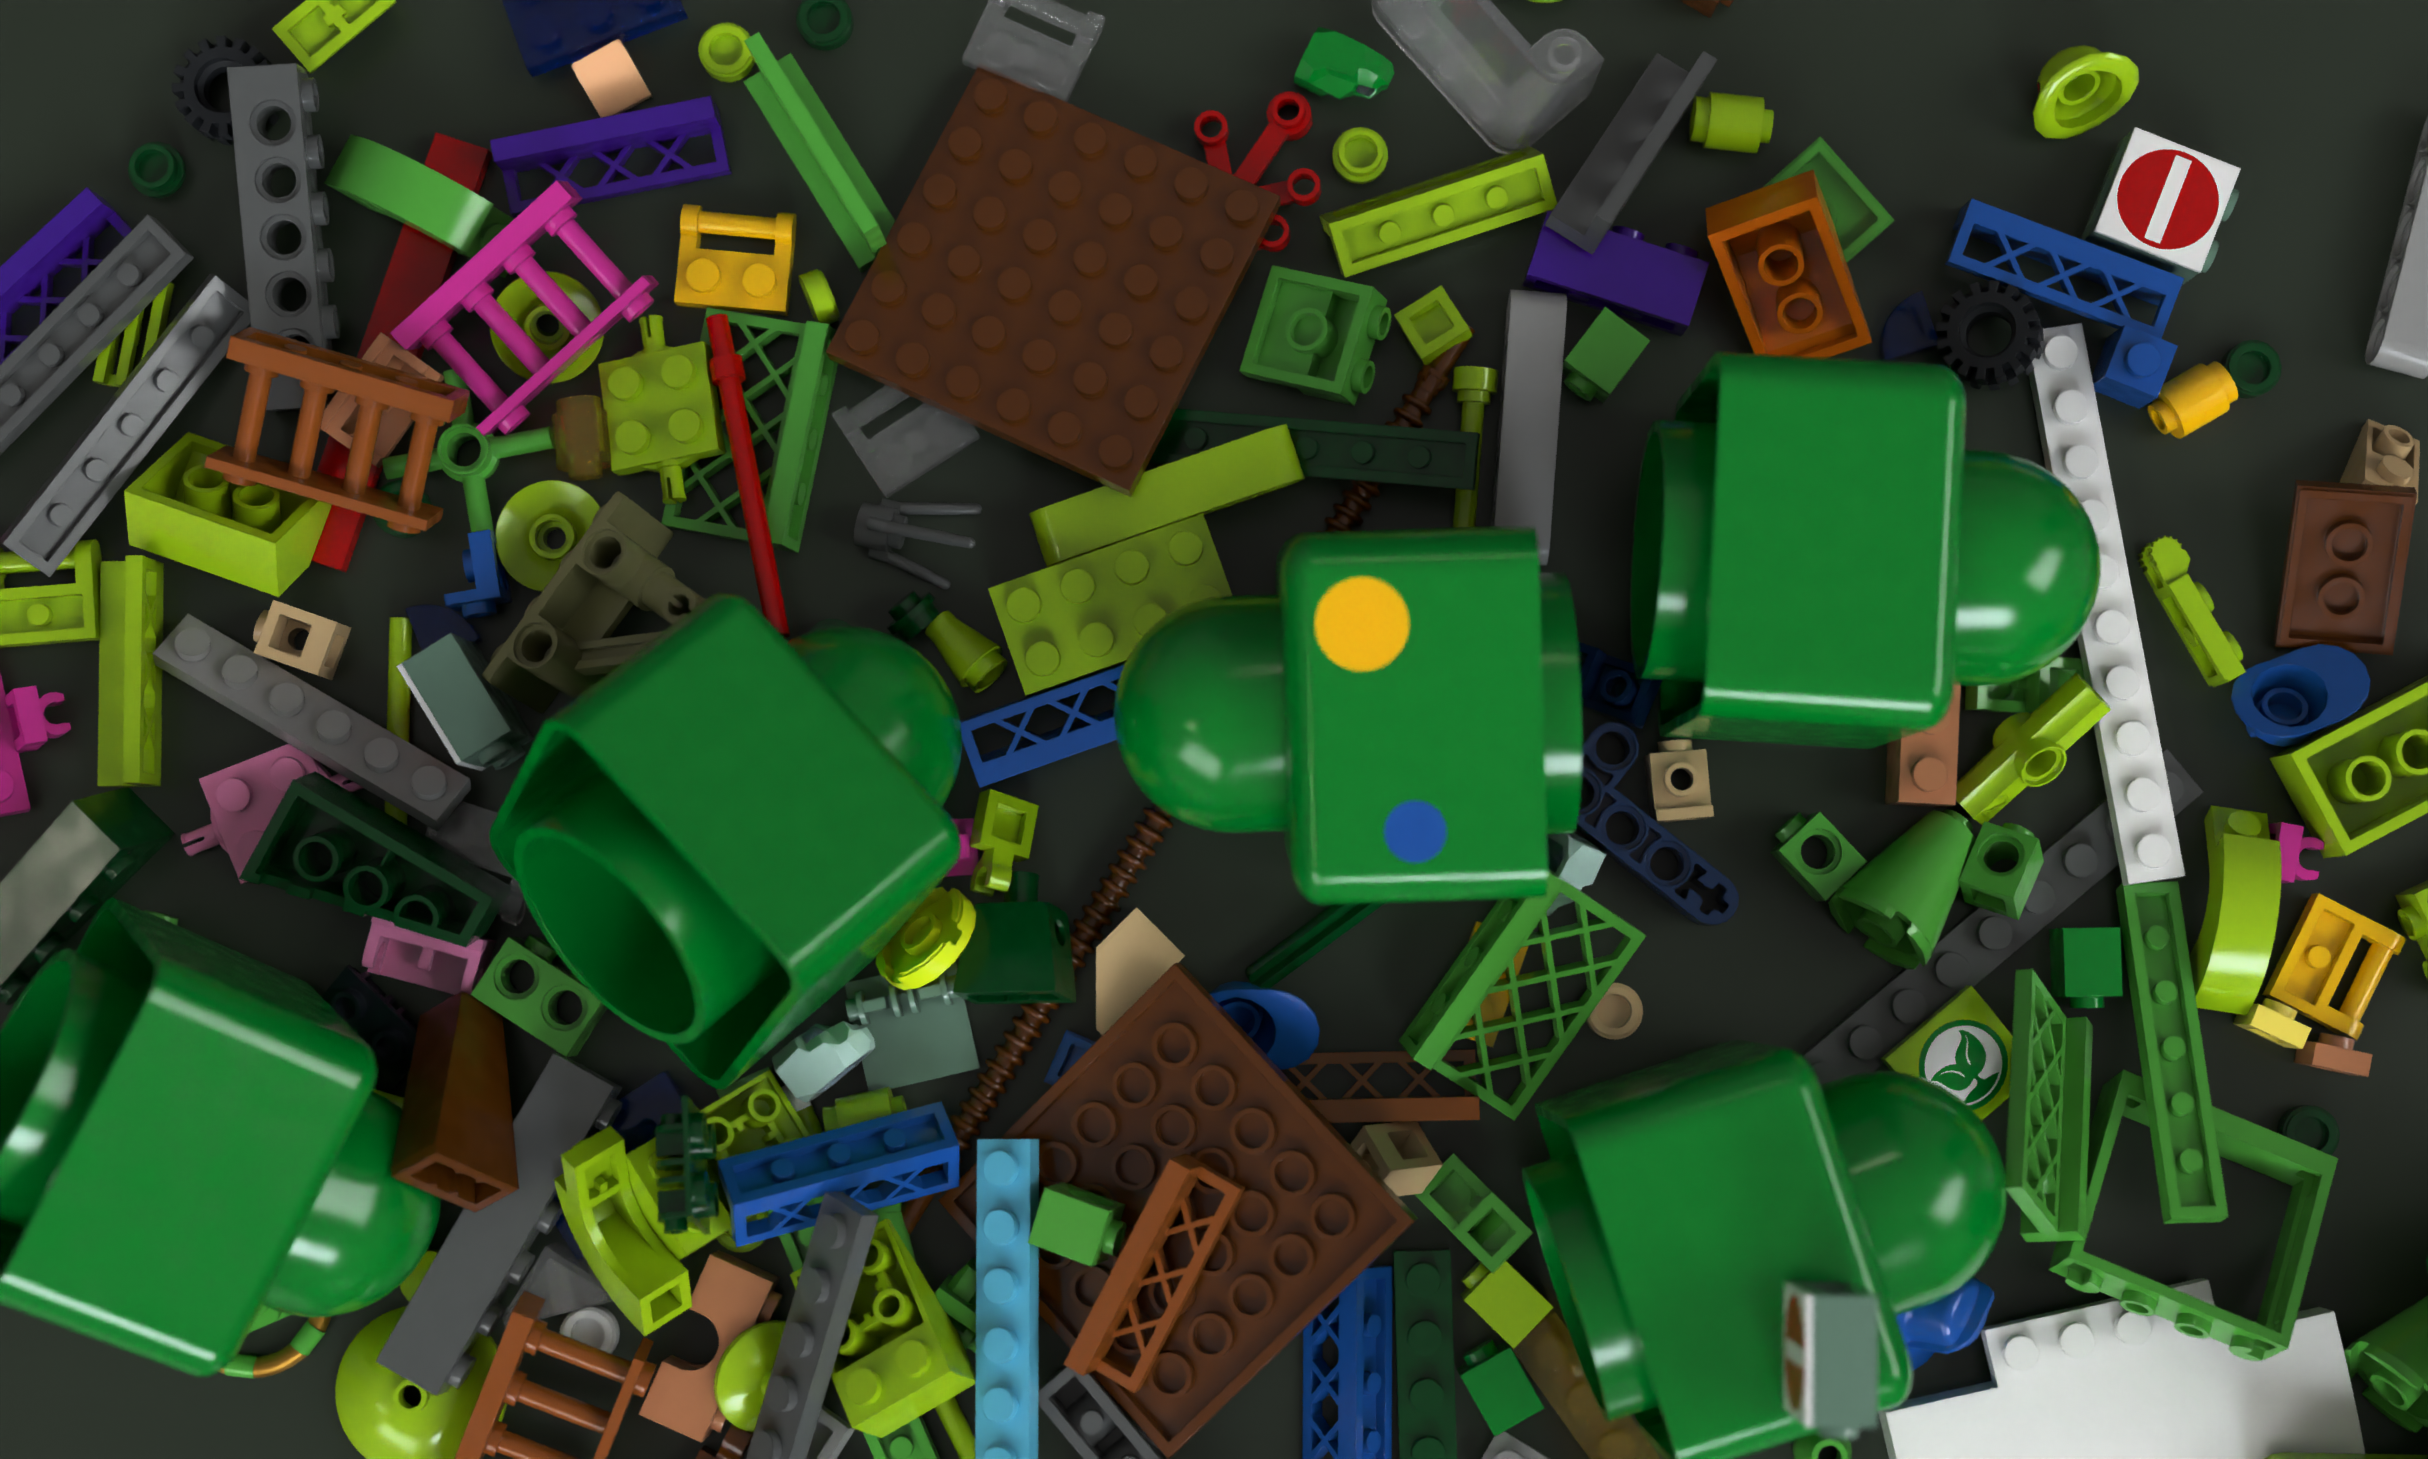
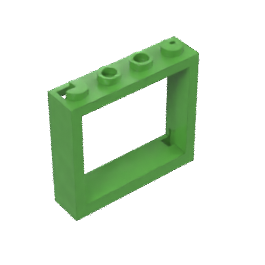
M2122 1070L2102 1086L2089 1130L2085 1240L2057 1241L2048 1270L2066 1277L2065 1282L2076 1290L2087 1293L2102 1292L2119 1299L2120 1306L2129 1312L2143 1316L2155 1314L2175 1323L2174 1328L2182 1334L2200 1339L2210 1337L2227 1344L2232 1354L2246 1360L2263 1361L2288 1349L2338 1158L2212 1106L2219 1156L2293 1186L2257 1322L2245 1319L2083 1251L2122 1116L2150 1127L2143 1077Z

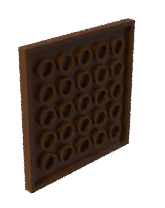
M979 64L885 239L887 244L882 246L831 340L826 354L832 361L1131 497L1281 205L1280 196Z
M1174 963L1000 1138L1039 1139V1204L1044 1188L1060 1182H1065L1125 1204L1121 1221L1127 1225L1125 1237L1118 1253L1115 1256L1110 1255L1109 1260L1091 1267L1039 1247V1314L1070 1349L1073 1347L1170 1158L1186 1153L1245 1187L1140 1391L1134 1394L1096 1370L1091 1372L1168 1459L1175 1455L1418 1219L1181 963ZM977 1162L959 1179V1187L949 1189L938 1200L975 1243ZM1199 1178L1189 1195L1196 1220L1215 1215L1225 1196V1193ZM1182 1211L1174 1226L1185 1224ZM1210 1224L1198 1227L1201 1240ZM1187 1230L1169 1235L1163 1245L1169 1271L1188 1266L1194 1255ZM1156 1263L1152 1266L1147 1277L1158 1275ZM1183 1275L1172 1278L1175 1290ZM1161 1281L1142 1286L1136 1299L1143 1322L1162 1317L1167 1307V1301ZM1129 1313L1121 1328L1132 1325ZM1157 1326L1145 1329L1148 1340H1150ZM1132 1332L1116 1337L1106 1355V1358L1133 1373L1141 1357L1135 1333Z

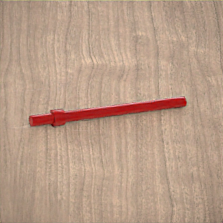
M714 314L706 318L713 355L708 364L712 384L719 387L762 613L786 639L790 636L741 385L746 379L741 355L735 354L728 315Z

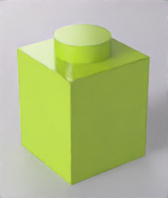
M1479 1260L1462 1279V1282L1467 1286L1460 1294L1462 1299L1513 1349L1554 1308L1507 1261L1493 1274Z

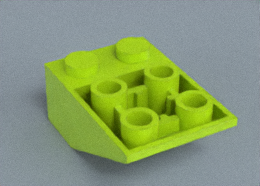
M770 1069L700 1110V1112H705L707 1124H714L717 1139L716 1159H707L709 1182L716 1181L719 1194L718 1217L710 1218V1234L704 1235L692 1222H688L687 1233L665 1234L664 1223L658 1222V1191L685 1188L667 1189L657 1187V1179L684 1175V1170L660 1171L656 1169V1162L664 1159L684 1158V1156L657 1158L656 1137L626 1155L630 1184L638 1206L656 1236L679 1261L731 1229L730 1206L719 1177L717 1160L811 1136Z
M887 1218L876 1224L831 1374L851 1427L879 1438L885 1437L976 1384V1374L956 1328L942 1308L893 1224ZM802 1268L790 1274L795 1289L797 1288Z

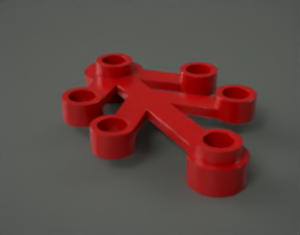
M1287 91L1276 95L1270 101L1267 108L1269 124L1233 176L1256 185L1284 142L1299 140L1309 132L1313 117L1310 104L1303 95ZM1294 105L1299 109V113L1292 120H1284L1279 116V111L1282 107ZM1205 111L1196 118L1194 130L1199 143L1204 146L1207 164L1232 175L1226 145L1229 137V127L1226 118L1218 111ZM1209 122H1217L1222 126L1220 133L1214 137L1204 136L1202 129ZM1300 168L1293 171L1286 181L1259 186L1279 195L1280 206L1293 203L1300 206L1312 205L1320 198L1322 191L1319 176L1308 168ZM1302 179H1308L1315 184L1313 191L1307 195H1299L1294 191L1295 184ZM1276 214L1271 225L1280 226L1284 230L1282 237L1276 241H1268L1263 238L1258 250L1265 249L1269 252H1278L1288 245L1291 233L1287 221L1282 216Z

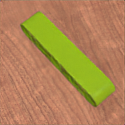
M1283 424L1145 471L1131 497L1108 486H1103L1029 513L1046 567H1050L1201 513L1205 515L1302 481L1305 477L1288 426Z

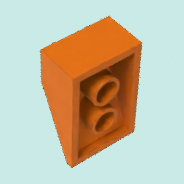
M1814 169L1706 208L1707 236L1754 354L1829 358L1872 343V337Z

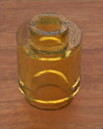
M580 395L557 400V412L551 416L556 469L568 472L569 480L588 481L602 478V469L611 467L608 412L602 409L601 398L592 395Z

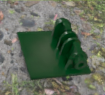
M681 1096L682 1114L667 1113L660 1115V1125L655 1127L657 1158L684 1156V1158L657 1161L656 1169L660 1171L684 1170V1175L662 1177L656 1180V1184L659 1188L685 1189L658 1191V1222L664 1223L665 1234L687 1233L688 1222H692L704 1235L710 1234V1218L718 1217L719 1215L718 1187L716 1181L709 1182L707 1159H716L717 1156L716 1131L713 1123L707 1124L705 1112H700L688 1096Z

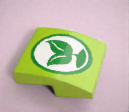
M1966 985L1881 1058L1891 1071L1922 1077L1949 1090L1963 1100L1981 1120L1986 1118L2009 1098L2012 1035L1972 985Z

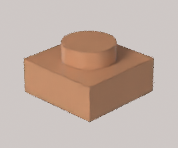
M2320 1033L2318 1042L2306 1041L2303 1049H2296L2294 1063L2346 1075L2368 1077L2373 1054L2353 1050L2354 1039Z

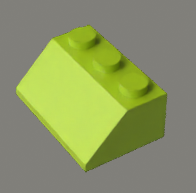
M187 432L124 490L129 545L279 597L309 567L332 504L257 483L255 486H242L230 483L222 478V472L204 467L206 456L226 445Z

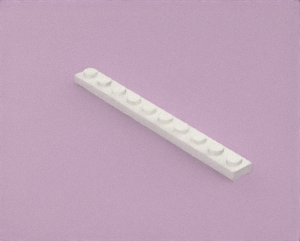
M2082 323L2044 328V341L2040 342L2042 353L2040 359L2034 358L2032 361L2034 369L2029 373L2046 470L2057 476L2082 503L2091 519L2100 551L2101 574L2096 601L2090 617L2077 639L2085 681L2106 701L2111 709L2094 725L2122 883L2123 886L2179 878L2185 876L2083 326Z

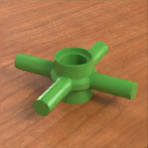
M453 369L443 372L445 384L469 390V387ZM469 393L465 413L452 421V426L446 429L440 436L437 448H433L428 472L443 470L452 479L463 483L471 532L489 529L494 532L485 480L495 473L501 458L555 448L554 436L550 426L511 433L506 436H494L492 433L483 436L476 428L479 424L475 423ZM470 440H478L481 452L477 461L469 466H460L457 461V453L461 445ZM408 453L382 459L383 470L387 480L403 477Z

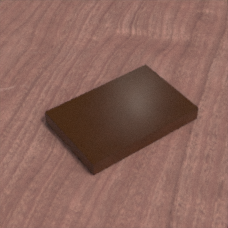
M2295 480L2274 633L2275 647L2300 649L2323 644L2339 646L2354 653L2393 655L2417 498L2415 487Z

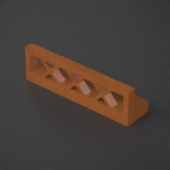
M1475 1049L1448 1050L1443 1059L1447 1062L1463 1061V1065L1475 1063ZM1407 1051L1312 1053L1309 1059L1299 1064H1317L1306 1076L1301 1074L1295 1067L1288 1068L1301 1081L1296 1086L1299 1091L1306 1086L1318 1097L1307 1099L1329 1123L1480 1120L1479 1096L1473 1095L1466 1089H1464V1095H1439L1424 1080L1433 1068L1429 1070L1425 1067L1417 1074L1406 1063L1417 1062L1411 1058ZM1355 1063H1373L1362 1076L1350 1065ZM1383 1063H1398L1413 1078L1398 1096L1383 1097L1367 1081ZM1326 1064H1341L1357 1079L1342 1097L1326 1098L1310 1082ZM1420 1084L1431 1096L1408 1095ZM1363 1085L1374 1097L1351 1096Z
M1186 1153L1170 1158L1071 1348L1064 1365L1082 1376L1096 1370L1134 1394L1140 1391L1245 1187ZM1199 1178L1225 1193V1196L1215 1215L1196 1220L1189 1195ZM1182 1211L1185 1224L1174 1226ZM1210 1224L1201 1240L1198 1227ZM1187 1230L1194 1255L1188 1266L1169 1271L1163 1245L1169 1235ZM1156 1263L1158 1275L1147 1277L1152 1266ZM1183 1275L1175 1290L1172 1278ZM1161 1281L1167 1307L1162 1317L1143 1322L1136 1297L1142 1286ZM1129 1313L1132 1325L1121 1328ZM1157 1326L1150 1340H1148L1145 1329ZM1132 1332L1135 1333L1141 1353L1133 1373L1106 1358L1115 1338Z

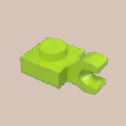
M993 789L979 793L970 847L984 852L973 871L970 891L992 897L995 890L1004 893L1008 892L1012 879L1013 861L1021 862L1029 859L1039 805Z

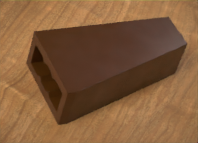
M461 991L419 1016L391 1171L392 1178L476 1213L518 1190L519 1180L503 1016L475 997Z

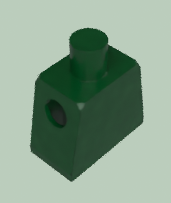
M1012 871L1008 892L1004 893V902L977 903L974 905L976 910L975 928L960 956L954 982V994L974 1004L1076 1003L1069 920L1066 912L1049 902L1038 901L1040 877L1038 874L1026 871Z

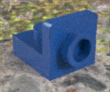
M489 529L467 533L470 549H464L462 552L463 567L468 582H475L476 589L444 594L445 606L454 611H462L463 618H479L494 615L497 613L496 605L512 602L508 572L502 565L497 553L495 532Z

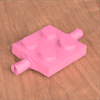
M286 744L199 778L210 807L211 824L181 834V842L186 844L204 837V840L184 847V850L190 857L220 844L229 854L239 879L292 780L317 772L351 793L363 787L355 782L347 783L349 779L341 774L331 776L319 761L292 745ZM239 879L240 884L247 883V881Z

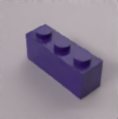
M1547 211L1522 286L1541 292L1565 293L1569 301L1600 311L1606 307L1618 317L1682 337L1690 325L1709 262L1697 259V251L1681 244L1667 243L1665 248L1644 242L1645 236L1641 232L1624 226H1613L1611 231L1608 230L1592 255L1545 226L1551 214V211Z

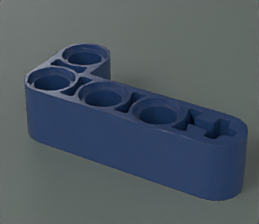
M1609 722L1600 725L1582 741L1581 781L1587 785L1590 794L1586 806L1579 809L1575 830L1605 850L1610 858L1690 921L1698 925L1707 926L1726 922L1734 915L1738 907L1739 895L1735 885L1730 879L1615 789V786L1634 764L1638 756L1639 743L1634 732L1622 723ZM1601 735H1614L1623 743L1624 756L1620 763L1616 765L1607 764L1598 757L1596 743ZM1614 813L1623 814L1632 821L1634 833L1626 845L1616 844L1607 836L1605 830L1606 822ZM1659 848L1671 851L1677 858L1678 870L1670 880H1662L1652 872L1650 866L1651 858ZM1693 869L1698 872V875L1692 878L1690 882L1701 890H1710L1716 887L1719 891L1715 898L1716 902L1721 905L1719 911L1712 909L1702 912L1699 907L1702 905L1703 899L1691 888L1683 889L1680 896L1675 892L1676 888L1683 885L1689 879Z

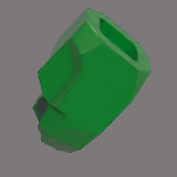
M1318 27L1301 58L1294 75V83L1320 97L1329 95L1339 100L1350 96H1358L1371 99L1379 92L1388 88L1394 76L1393 63L1368 46L1340 32Z

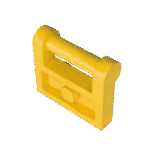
M683 204L680 217L681 236L674 303L682 307L704 309L708 307L727 311L788 316L797 230L796 214L778 212L775 218L703 211L701 205ZM701 234L775 240L774 255L700 249Z
M2320 893L2311 894L2262 995L2293 1008L2299 1014L2325 1026L2328 1030L2342 1037L2357 1041L2364 1028L2360 1020L2392 955L2400 954L2406 938ZM2363 938L2371 945L2338 1011L2328 1005L2360 939Z

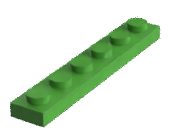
M2178 881L2146 882L2123 886L2122 883L2116 889L2163 1223L2221 1222L2228 1218L2229 1215Z

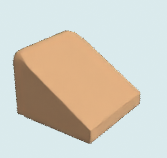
M620 39L603 46L571 65L600 118L621 114L652 97Z

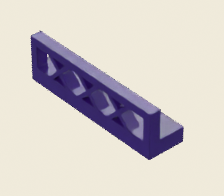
M711 96L490 140L494 162L503 172L510 214L514 218L537 199L522 200L517 177L518 172L540 168L555 178L551 185L556 180L568 181L583 198L577 205L732 174L720 111ZM711 134L716 162L692 166L678 157V154L689 138ZM675 141L669 150L660 145ZM649 146L664 156L652 175L637 177L623 167L637 148ZM620 152L614 161L606 156L607 154ZM595 157L610 167L597 186L583 188L569 179L575 167L583 159ZM565 163L560 172L551 167ZM672 163H675L676 165L682 168L667 171ZM618 173L627 178V180L613 182Z
M88 187L0 266V365L12 353L11 344L20 345L28 337L27 335H12V315L23 305L40 306V325L52 313V306H58L66 298L53 297L54 276L63 268H82V282L93 271V268H96L103 261V259H94L95 238L110 224L124 238L133 230L104 198ZM82 251V259H74ZM41 289V297H32Z

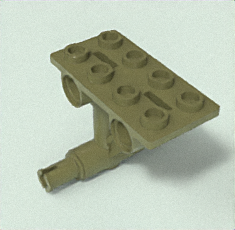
M619 491L616 492L609 502L597 511L592 525L575 548L563 557L556 574L542 593L530 602L523 619L506 642L502 643L494 651L489 665L482 673V678L538 713H543L559 691L575 700L664 632L610 638L633 605L644 611H653L673 625L708 599H704L676 579L672 568L658 559V556L672 539L673 532Z

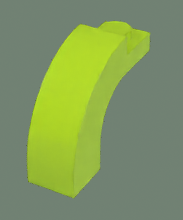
M2211 805L2204 819L2209 859L2208 901L2199 937L2190 954L2197 1008L2248 1015L2264 980L2275 939L2281 896L2282 863L2280 841L2270 839L2267 813Z
M610 1125L590 1138L579 1141L571 1149L561 1154L564 1173L556 1177L554 1182L563 1213L587 1263L622 1313L645 1337L691 1308L692 1298L687 1268L656 1236L642 1214L633 1194L628 1173L624 1139Z

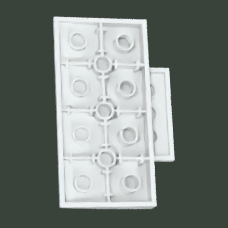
M2199 1278L2168 1285V1287L2215 1306L2208 1279ZM2116 1298L1990 1325L1982 1329L1981 1337L1992 1381L1904 1400L1895 1407L1878 1412L1889 1459H2265L2271 1454L2280 1452L2365 1454L2357 1408L2335 1312L2322 1307L2298 1311L2289 1348L2263 1361H2250L2240 1358L2229 1351V1345L2210 1337L2200 1339L2182 1334L2174 1328V1322L2155 1314L2143 1316L2129 1312L2120 1306V1300Z

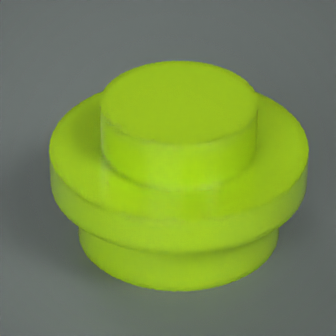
M1365 127L1351 128L1342 133L1334 144L1332 152L1333 165L1337 173L1345 180L1355 184L1369 183L1377 179L1387 165V145L1384 139L1372 129Z

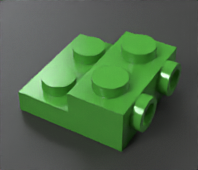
M1272 265L1239 371L1249 378L1297 388L1304 395L1355 406L1358 394H1366L1374 381L1375 364L1369 359L1375 339L1384 340L1390 329L1391 310L1389 307H1385L1387 299L1373 286Z

